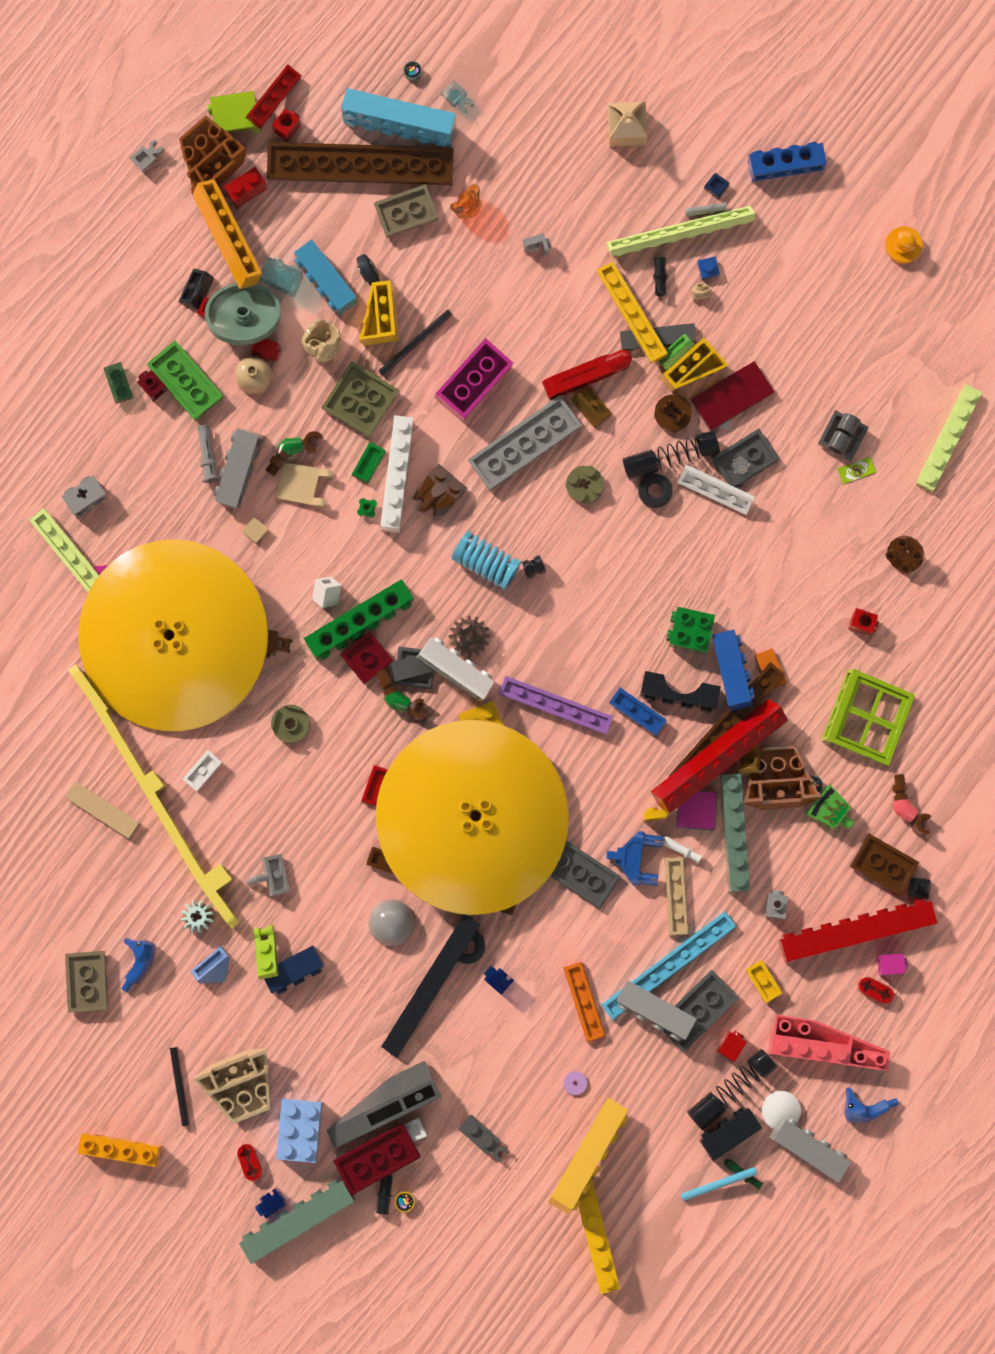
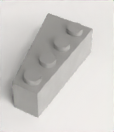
M237 428L236 431H233L231 436V442L233 443L231 449H228L225 455V460H227L225 468L222 467L219 475L221 482L214 491L216 502L240 508L248 486V482H245L246 478L249 479L254 469L252 461H255L256 457L258 458L260 453L258 444L260 441H264L265 435L242 428Z

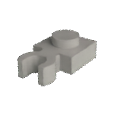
M156 139L150 142L148 149L142 146L130 157V160L142 173L157 162L154 157L155 155L158 156L164 152L162 146L159 149H154L158 144Z

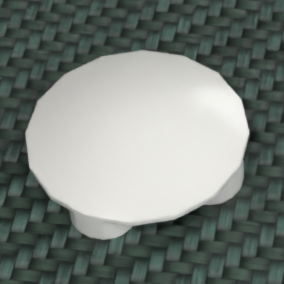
M776 1091L764 1099L762 1115L765 1122L771 1128H775L781 1117L786 1120L790 1117L798 1122L801 1116V1106L798 1099L791 1093Z

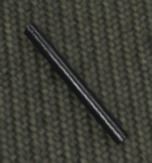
M173 1047L169 1049L183 1127L190 1125L178 1049Z

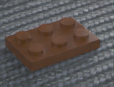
M868 833L849 867L901 896L920 862Z

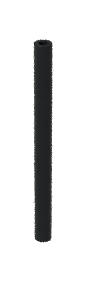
M447 309L380 368L378 370L379 373L384 376L452 316L450 310Z

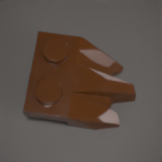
M439 464L425 477L412 499L416 501L422 500L418 511L425 513L429 509H433L434 517L443 516L468 488Z

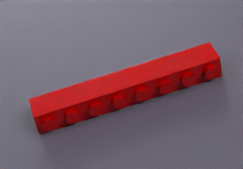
M769 699L651 790L650 792L657 805L669 814L785 724L788 719L782 707Z
M924 898L914 901L913 906L907 907L905 903L895 906L896 910L888 912V908L877 910V915L869 916V913L858 915V920L851 921L850 918L839 920L838 925L832 926L831 922L822 924L819 930L813 931L811 927L801 930L802 934L794 935V932L783 934V939L779 940L784 963L938 924L932 901L926 902Z

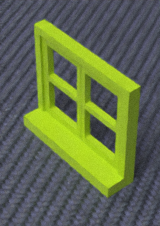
M854 668L849 669L846 672L821 741L833 743L880 764L889 766L915 694ZM860 683L879 690L871 713L852 706ZM883 693L901 700L893 723L875 716ZM849 713L868 720L860 743L841 736ZM872 722L890 730L882 753L864 746Z

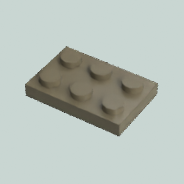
M426 184L374 202V207L386 239L439 220Z
M105 951L65 954L68 1013L108 1010Z

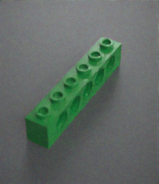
M400 579L303 639L315 659L324 660L331 655V651L335 649L341 650L347 646L346 642L351 639L355 641L364 635V631L368 629L370 631L380 626L379 622L384 619L388 621L394 618L396 612L401 609L403 611L409 609L412 606V602H414V598L403 580ZM391 597L398 599V603L394 606H390L387 603ZM375 607H379L382 610L378 616L371 614L372 609ZM358 617L365 619V623L361 626L355 624V620ZM347 627L349 632L347 635L342 636L338 633L339 629ZM325 637H331L332 643L326 646L322 644V640Z

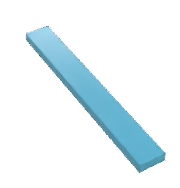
M724 911L631 982L648 992L653 991L737 926L726 911ZM622 989L601 1004L612 1021L625 1012L618 1008L619 1003L616 1002Z

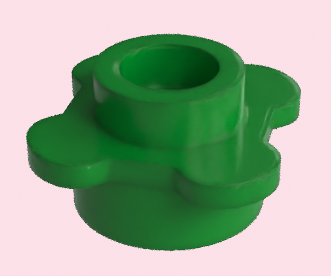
M361 498L357 514L373 518L377 501Z

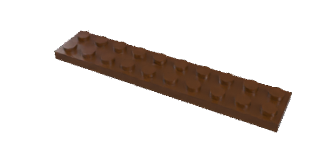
M268 142L267 180L453 185L454 147Z

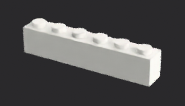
M394 415L380 525L381 531L400 533L414 428L413 417Z

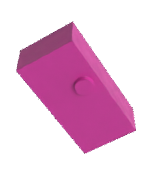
M485 338L436 392L434 398L463 422L514 363Z

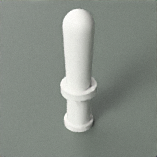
M664 837L662 840L664 846L684 855V858L688 857L696 861L697 864L699 863L702 855L690 850V847L686 848L669 837Z

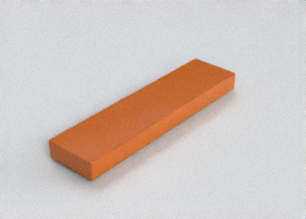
M582 962L563 967L587 1043L606 1037Z

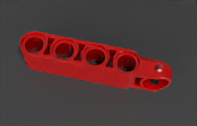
M619 350L548 377L542 381V385L548 399L553 400L559 395L564 396L628 369L631 365L632 357L628 351Z

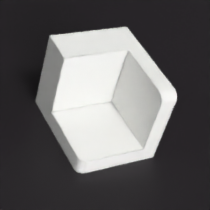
M332 577L315 579L312 599L322 608L337 606L342 585Z

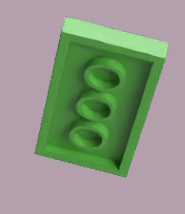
M176 340L146 364L164 383L168 391L194 421L224 398L221 392Z

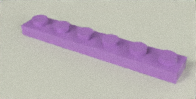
M505 676L499 691L501 696L607 735L613 719L611 715Z

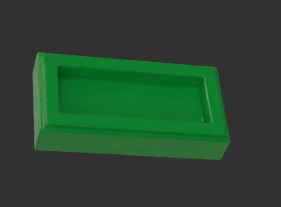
M369 442L351 475L369 484L386 454V450Z

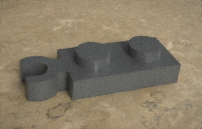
M472 1114L458 1129L486 1155L493 1152L498 1162L502 1161L498 1157L500 1151H504L506 1154L509 1153L505 1147L498 1146L501 1140Z

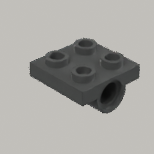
M835 410L818 445L852 461L869 427L862 424L861 420L849 413L843 414Z

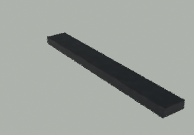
M464 914L382 1044L381 1047L399 1057L481 923Z

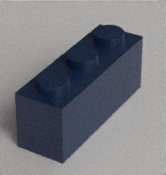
M312 945L278 963L279 976L264 980L271 994L276 993L280 995L288 990L287 986L291 984L297 986L305 981L304 977L310 974L312 977L323 972L321 968L325 967L315 946Z

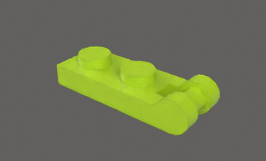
M269 925L264 929H254L258 978L262 980L279 976L274 925ZM268 936V939L263 940V937Z

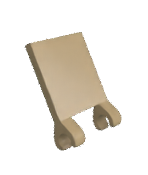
M284 462L276 499L325 509L327 506L326 500L314 498L319 477L332 480L334 473L330 469H320Z

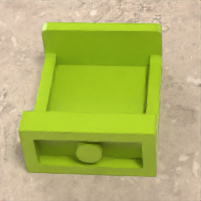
M254 91L210 97L211 104H208L209 116H213V121L226 132L233 133L253 130L254 134L261 133V129L245 118L256 104Z

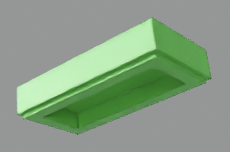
M683 334L666 350L668 355L659 360V362L668 370L695 344L686 334Z

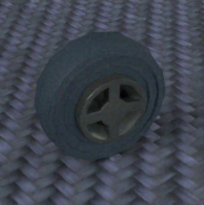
M366 254L358 256L356 258L357 267L364 281L368 282L370 286L374 282H380L379 272L373 261Z

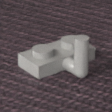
M282 854L261 858L264 874L255 875L246 880L248 886L266 881L270 896L290 892Z

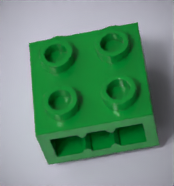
M677 607L676 612L672 611L670 619L673 627L672 630L668 629L666 641H669L668 647L706 655L715 615Z

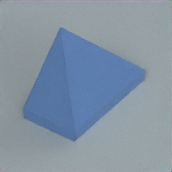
M220 946L193 968L191 973L199 984L225 982L230 958Z

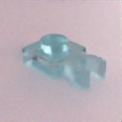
M455 80L441 92V96L453 107L459 104L460 110L464 114L467 113V109L464 107L465 104H469L471 107L474 106L473 100L465 98L467 92Z

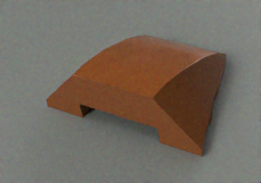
M206 115L179 138L183 158L187 163V176L191 181L192 195L198 183L215 179L217 185H220L244 164L247 148Z
M795 745L760 748L759 772H754L750 775L744 800L745 805L760 810L798 808L821 799V795L814 786V781L809 776Z

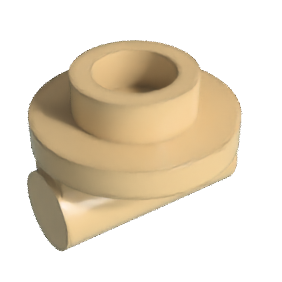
M698 283L692 288L693 301L712 298L711 287L706 283Z

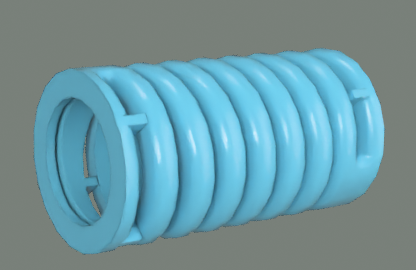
M467 530L455 548L451 560L462 564L465 568L469 567L470 571H475L477 575H481L483 579L487 578L488 582H494L495 586H500L505 591L519 570L522 561L514 557L508 563L511 555L506 554L499 565L505 551L500 550L493 561L499 548L497 546L493 547L487 557L492 548V543H487L485 546L486 540L481 539L475 549L480 537L473 535L471 531Z

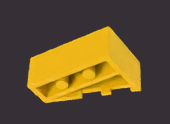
M391 280L374 282L371 285L367 311L363 319L362 332L359 336V341L363 346L400 341L396 292Z
M702 338L661 375L659 379L672 392L721 371L729 365L705 338Z

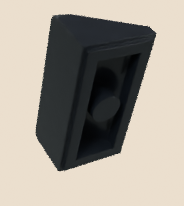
M193 268L178 302L199 310L214 277L207 271Z

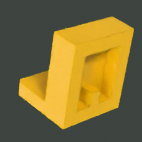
M658 807L647 808L646 812L642 814L643 822L667 819V814L669 813L662 808L658 810Z

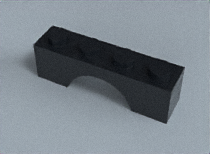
M645 671L640 696H643V699L647 701L658 699L663 700L662 703L666 705L677 703L681 704L682 708L692 709L697 707L700 708L701 712L711 713V711L717 709L721 686L702 682L695 691L681 694L673 691L667 685L664 674Z

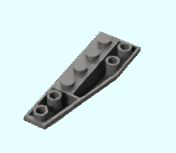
M423 1061L388 1078L326 1131L334 1148L442 1097L426 1062Z

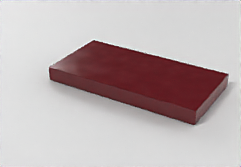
M753 361L691 398L690 401L709 431L771 396L774 394V390L756 362Z
M401 1122L334 1159L333 1162L352 1196L421 1158V1155L404 1123Z

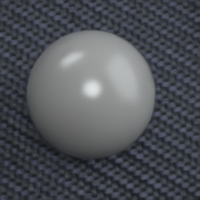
M393 899L385 900L377 904L371 911L368 926L371 935L376 941L386 946H397L410 938L415 927V919L411 909L405 903Z

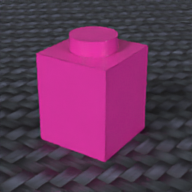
M904 954L877 956L879 975L904 974L905 969H908L907 958H904Z

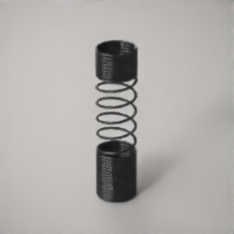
M711 430L706 433L697 434L695 436V445L690 438H687L685 442L686 449L679 440L676 443V450L669 443L667 445V454L659 446L657 451L658 458L652 449L623 457V465L628 479L631 481L638 477L656 473L659 471L658 465L662 471L659 455L660 448L664 452L670 468H672L669 457V445L672 447L679 465H681L678 442L682 445L690 462L687 447L688 439L692 443L698 459L700 457L697 444L703 458L719 453L720 447L715 432Z
M760 1049L750 1059H747V1063L754 1075L745 1067H739L746 1081L732 1072V1077L739 1089L727 1079H724V1083L730 1094L720 1086H716L724 1103L712 1092H709L699 1102L694 1104L690 1110L688 1109V1115L702 1131L719 1118L720 1115L725 1113L726 1109L724 1106L729 1109L718 1088L726 1093L734 1102H737L726 1081L743 1096H745V1093L734 1075L742 1080L750 1089L753 1088L741 1068L746 1070L758 1082H760V1079L751 1065L763 1078L767 1077L768 1074L770 1075L777 1068V1065L763 1049Z

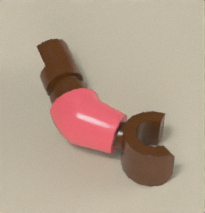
M894 775L895 785H892V791L895 793V796H893L894 802H892L895 813L908 822L912 821L911 828L916 835L926 836L930 834L929 829H923L920 822L921 820L926 821L930 819L932 815L926 813L918 814L919 811L911 804L908 794H905V791H907L905 775Z

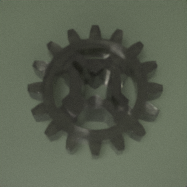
M468 615L467 620L460 617V623L454 622L456 628H450L453 634L449 635V639L454 640L450 645H456L455 650L457 652L460 650L462 657L465 653H468L469 658H471L472 653L479 656L478 651L484 652L485 648L483 646H489V642L486 641V639L490 638V634H486L489 628H483L485 622L481 621L479 623L478 617H475L474 620H471L470 615ZM469 624H470V626H469L468 628H465V629H462V628H461V627H463V626H465V625H469ZM477 627L481 630L483 637L477 634ZM473 633L474 639L470 638L468 641L465 634ZM457 636L462 638V646L458 643ZM474 644L478 645L475 648L469 649V647Z

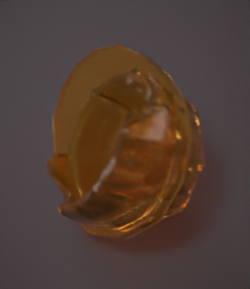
M472 184L463 194L460 193L458 195L456 203L450 204V209L459 219H471L481 212L480 187Z

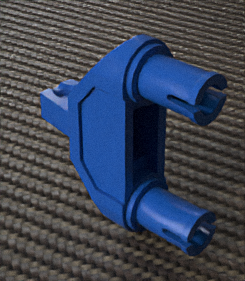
M639 831L622 848L617 847V852L607 851L606 859L616 860L615 865H620L625 876L634 887H638L640 884L657 887L658 881L650 879L658 880V874L641 873L640 871L642 847L644 848V846L661 848L662 842L655 841H662L663 836L648 835L644 831Z

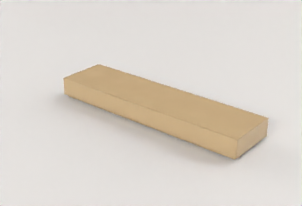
M76 781L65 795V798L128 839L131 838L140 822Z
M684 857L664 858L669 936L689 935Z

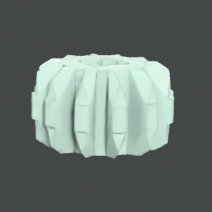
M193 900V907L189 904L185 905L188 912L181 911L182 914L186 915L185 918H181V922L188 921L184 928L188 929L192 925V933L196 931V928L199 933H202V926L207 930L210 928L206 924L207 921L210 923L214 922L213 919L208 918V916L214 915V912H207L211 907L209 904L203 908L204 901L201 900L199 905H197V902ZM198 911H200L201 913L199 915H201L202 918L201 920L198 919L197 922H195V918H193V915L198 914Z

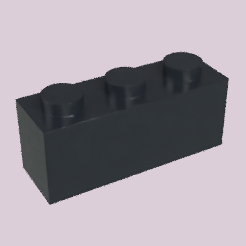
M743 1106L733 1112L734 1116L729 1120L727 1118L722 1119L717 1123L718 1127L713 1131L708 1129L700 1135L702 1138L699 1139V1142L712 1161H715L762 1129L748 1107L745 1109Z

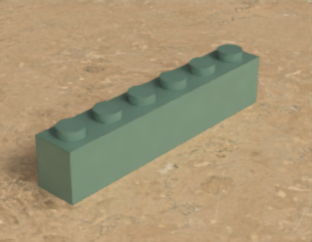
M741 774L721 775L720 790L728 893L750 891Z
M334 1180L327 1185L329 1189L324 1192L319 1189L310 1195L312 1199L304 1202V1200H301L293 1205L295 1209L288 1213L285 1210L276 1216V1221L270 1223L268 1220L260 1225V1230L253 1234L250 1231L243 1235V1241L239 1244L250 1264L353 1203L355 1199L349 1193L344 1181Z

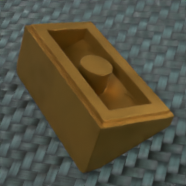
M590 386L577 392L571 399L594 428L612 415Z

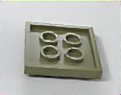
M351 361L321 409L370 438L400 391Z

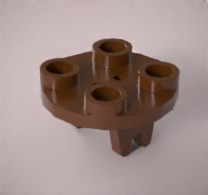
M673 394L661 398L656 404L654 418L657 424L664 430L672 433L685 428L690 422L692 415L688 401L679 395Z
M903 535L896 537L890 542L886 558L894 568L908 574L922 565L925 552L918 540L911 536Z

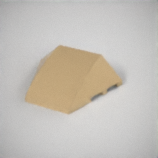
M267 1048L248 1049L211 1064L193 1077V1080L204 1089L205 1093L212 1098L218 1108L233 1124L270 1109Z

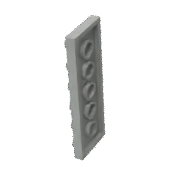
M559 395L470 457L468 462L488 490L491 491L577 431L582 425Z

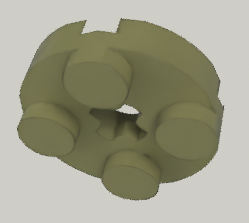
M593 466L576 467L567 476L566 490L574 501L581 502V504H590L595 502L603 492V477ZM583 480L590 483L588 489L580 487Z
M289 704L281 707L273 714L271 727L275 736L280 741L296 743L302 741L308 734L310 720L307 713L301 707ZM290 719H294L293 722L296 726L288 729V726L285 725L286 721L289 722Z

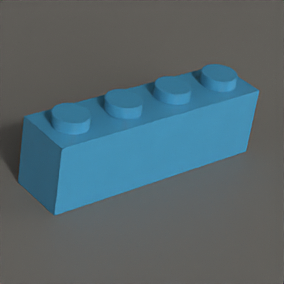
M312 239L294 252L296 258L294 262L299 269L303 268L306 271L305 276L311 284L313 282L318 287L316 290L322 298L326 297L329 301L327 305L332 312L336 311L341 315L358 303L355 294Z

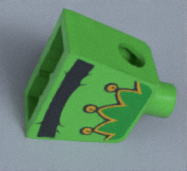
M829 784L820 794L821 799L815 801L805 815L832 830L838 824L848 830L855 822L846 815L851 806Z

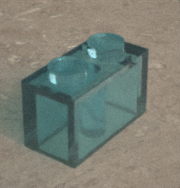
M268 257L261 270L260 282L294 297L304 277L301 269L297 266H288L277 257H274V259Z

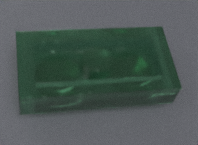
M118 362L104 367L103 369L115 403L118 404L133 399L134 397L122 363Z

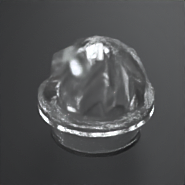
M739 455L737 459L734 458L732 470L735 474L743 475L750 470L751 463Z

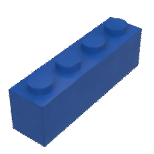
M734 629L713 634V642L730 711L752 707V700L755 699L753 688L749 689L748 682L751 681L749 670L745 671L743 665L747 661L745 653H741L739 646H743L741 636L736 635Z

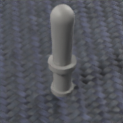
M709 203L706 206L689 207L685 210V215L692 217L706 213L714 214V212L726 211V203L714 205Z

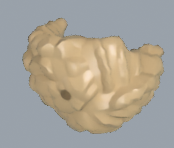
M320 318L308 326L301 339L304 350L308 355L314 357L317 363L334 360L342 347L340 330L335 327L334 323L330 325L329 321Z

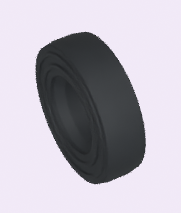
M661 474L646 476L641 481L638 489L640 500L651 508H660L670 501L673 492L671 482ZM652 484H658L662 487L663 493L660 497L653 498L649 495L648 488Z
M476 932L472 938L475 943V950L471 954L463 953L459 962L472 964L483 956L485 941L479 932Z

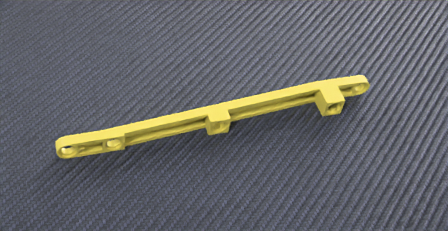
M75 664L68 671L90 700L195 880L232 929L240 922L218 892L234 880L222 864H219L207 874L204 873L158 796V793L163 791L166 786L153 770L147 775L145 774L110 716V709L95 691L81 669Z

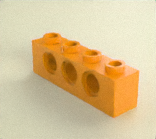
M85 1132L81 1133L77 1153L157 1167L159 1166L162 1146Z

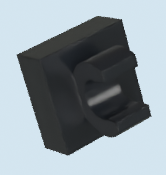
M911 877L908 897L929 899L931 880Z

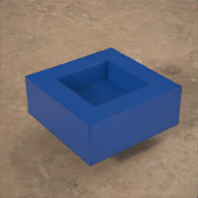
M716 256L697 260L701 280L720 276Z

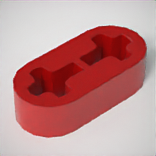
M863 977L858 981L857 987L862 994L883 1004L893 1000L894 992L889 986L870 977ZM870 981L869 985L875 988L874 991L871 989L864 991L862 983ZM886 989L888 990L889 998L882 1000V995L877 993V990L885 991Z
M248 1143L243 1144L237 1151L238 1159L245 1178L255 1181L262 1175V1167L254 1146ZM244 1147L247 1150L251 1149L252 1153L249 1154L251 1161H248L246 1156L241 1155ZM249 1163H252L254 1169H258L256 1177L248 1174V1171H250Z

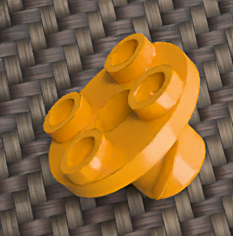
M897 227L888 234L885 240V250L888 256L897 264L913 262L919 257L923 248L920 234L911 227Z

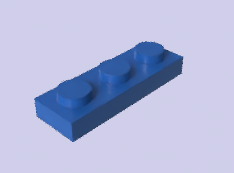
M619 687L609 701L611 706L654 736L658 734L667 721L621 687Z

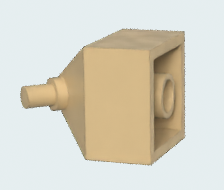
M646 101L608 103L609 147L646 145Z

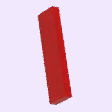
M287 64L245 118L261 129L302 75Z

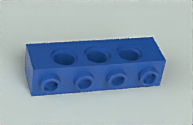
M810 142L804 146L791 145L785 149L773 148L767 152L758 150L749 154L748 157L751 182L823 171L827 165L823 143ZM806 155L809 157V160H803L801 156ZM788 158L791 162L785 163L782 159ZM770 161L773 165L767 166L764 164V162Z

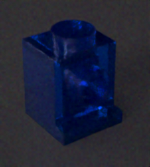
M490 966L484 973L486 976L484 980L500 995L514 981L512 978L507 980L508 974L501 968L496 970L493 966Z
M277 1187L272 1190L273 1195L270 1192L260 1198L261 1203L255 1206L261 1217L264 1215L265 1218H268L288 1204Z

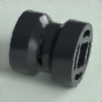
M540 555L535 556L533 560L522 561V566L528 579L533 578L535 574L541 575L546 573Z

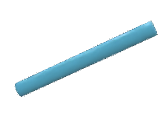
M753 1167L681 1193L683 1201L752 1177L758 1173L756 1168Z

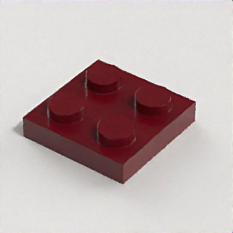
M370 631L340 654L364 685L373 679L377 672L394 662L393 658Z

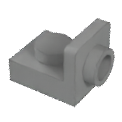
M544 233L522 239L524 252H535L540 249L539 247H542L545 256H549V249H552L549 238L545 239Z

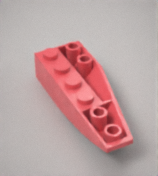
M775 1015L768 1054L888 1071L891 1052L816 1020Z

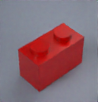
M253 167L225 185L224 189L237 209L267 190V185L257 168Z

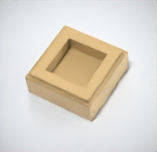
M253 517L242 530V533L258 544L269 529Z

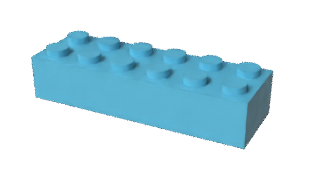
M346 88L341 111L343 123H346L347 126H359L371 132L376 130L388 136L393 134L405 140L415 139L422 144L432 143L437 147L452 146L456 130V113Z

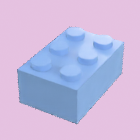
M282 1099L276 1159L317 1162L323 1102Z

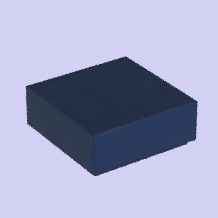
M715 172L703 189L719 199L730 183Z

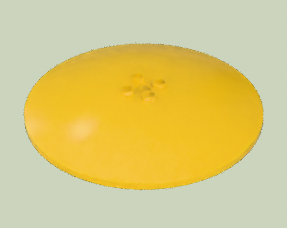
M160 540L140 545L122 554L99 575L83 604L79 622L78 642L82 664L87 677L95 691L111 709L127 720L143 727L161 731H185L200 728L221 719L234 710L247 697L257 682L264 666L268 648V623L259 592L245 571L232 559L214 548L197 542ZM169 629L174 632V638L170 641L165 638V632Z
M463 720L450 722L430 729L415 738L391 763L384 776L377 798V836L381 851L393 874L420 900L441 910L456 914L482 915L510 908L531 896L546 882L554 871L563 853L568 835L569 810L563 783L552 762L535 743L524 735L506 726L488 721ZM473 810L480 813V820L477 822L472 821L470 818V813Z

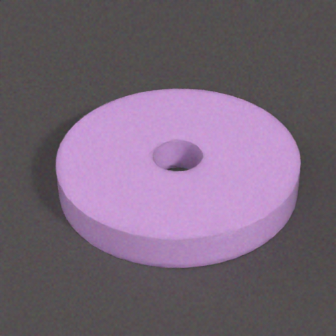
M570 1072L564 1079V1087L568 1093L579 1095L586 1090L587 1079L581 1072ZM574 1081H577V1082H578V1084H577L576 1086L573 1085V1082H574Z

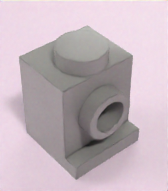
M772 890V894H767L764 917L786 919L788 896H785L783 891ZM775 901H779L781 903V906L779 908H776L774 906Z

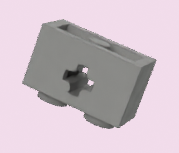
M94 476L83 478L78 486L68 488L64 495L61 496L76 518H79L108 499V496ZM85 493L87 497L83 499L81 494Z

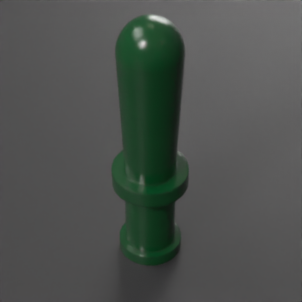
M731 1159L724 1161L725 1168L736 1174L744 1171L742 1167ZM754 1176L744 1179L745 1183H750L758 1191L764 1183Z

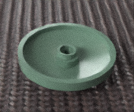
M237 283L219 289L210 297L205 308V318L208 329L219 340L233 345H249L266 339L276 330L281 319V310L277 297L268 288L256 284L255 286L239 289Z

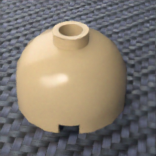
M250 356L238 363L235 370V379L242 391L249 395H259L264 393L272 384L273 373L270 365L264 359Z

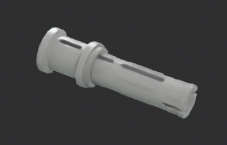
M209 425L197 427L202 454L200 467L203 468V483H215L220 480L216 471L217 461L213 458Z

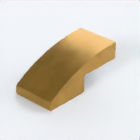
M760 743L740 758L738 770L741 775L759 772Z

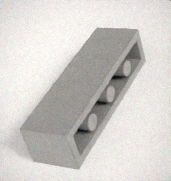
M628 980L616 1000L619 1003L618 1008L627 1013L629 1010L637 1013L636 1018L643 1022H646V1020L653 1022V1027L661 1032L664 1029L671 1032L670 1037L679 1042L681 1039L686 1040L697 1020Z
M781 1117L769 1138L839 1183L851 1164L846 1159L848 1155L838 1149L836 1152L830 1149L831 1144L822 1138L820 1141L813 1138L815 1136L813 1132L807 1128L801 1130L797 1127L799 1123L789 1117L786 1120Z

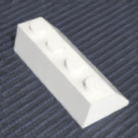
M437 637L434 639L430 638L416 658L476 700H484L494 683L491 680L492 676L484 670L482 672L478 671L475 668L476 665L470 660L464 661L459 657L461 654L452 648L448 650L444 647L445 643Z

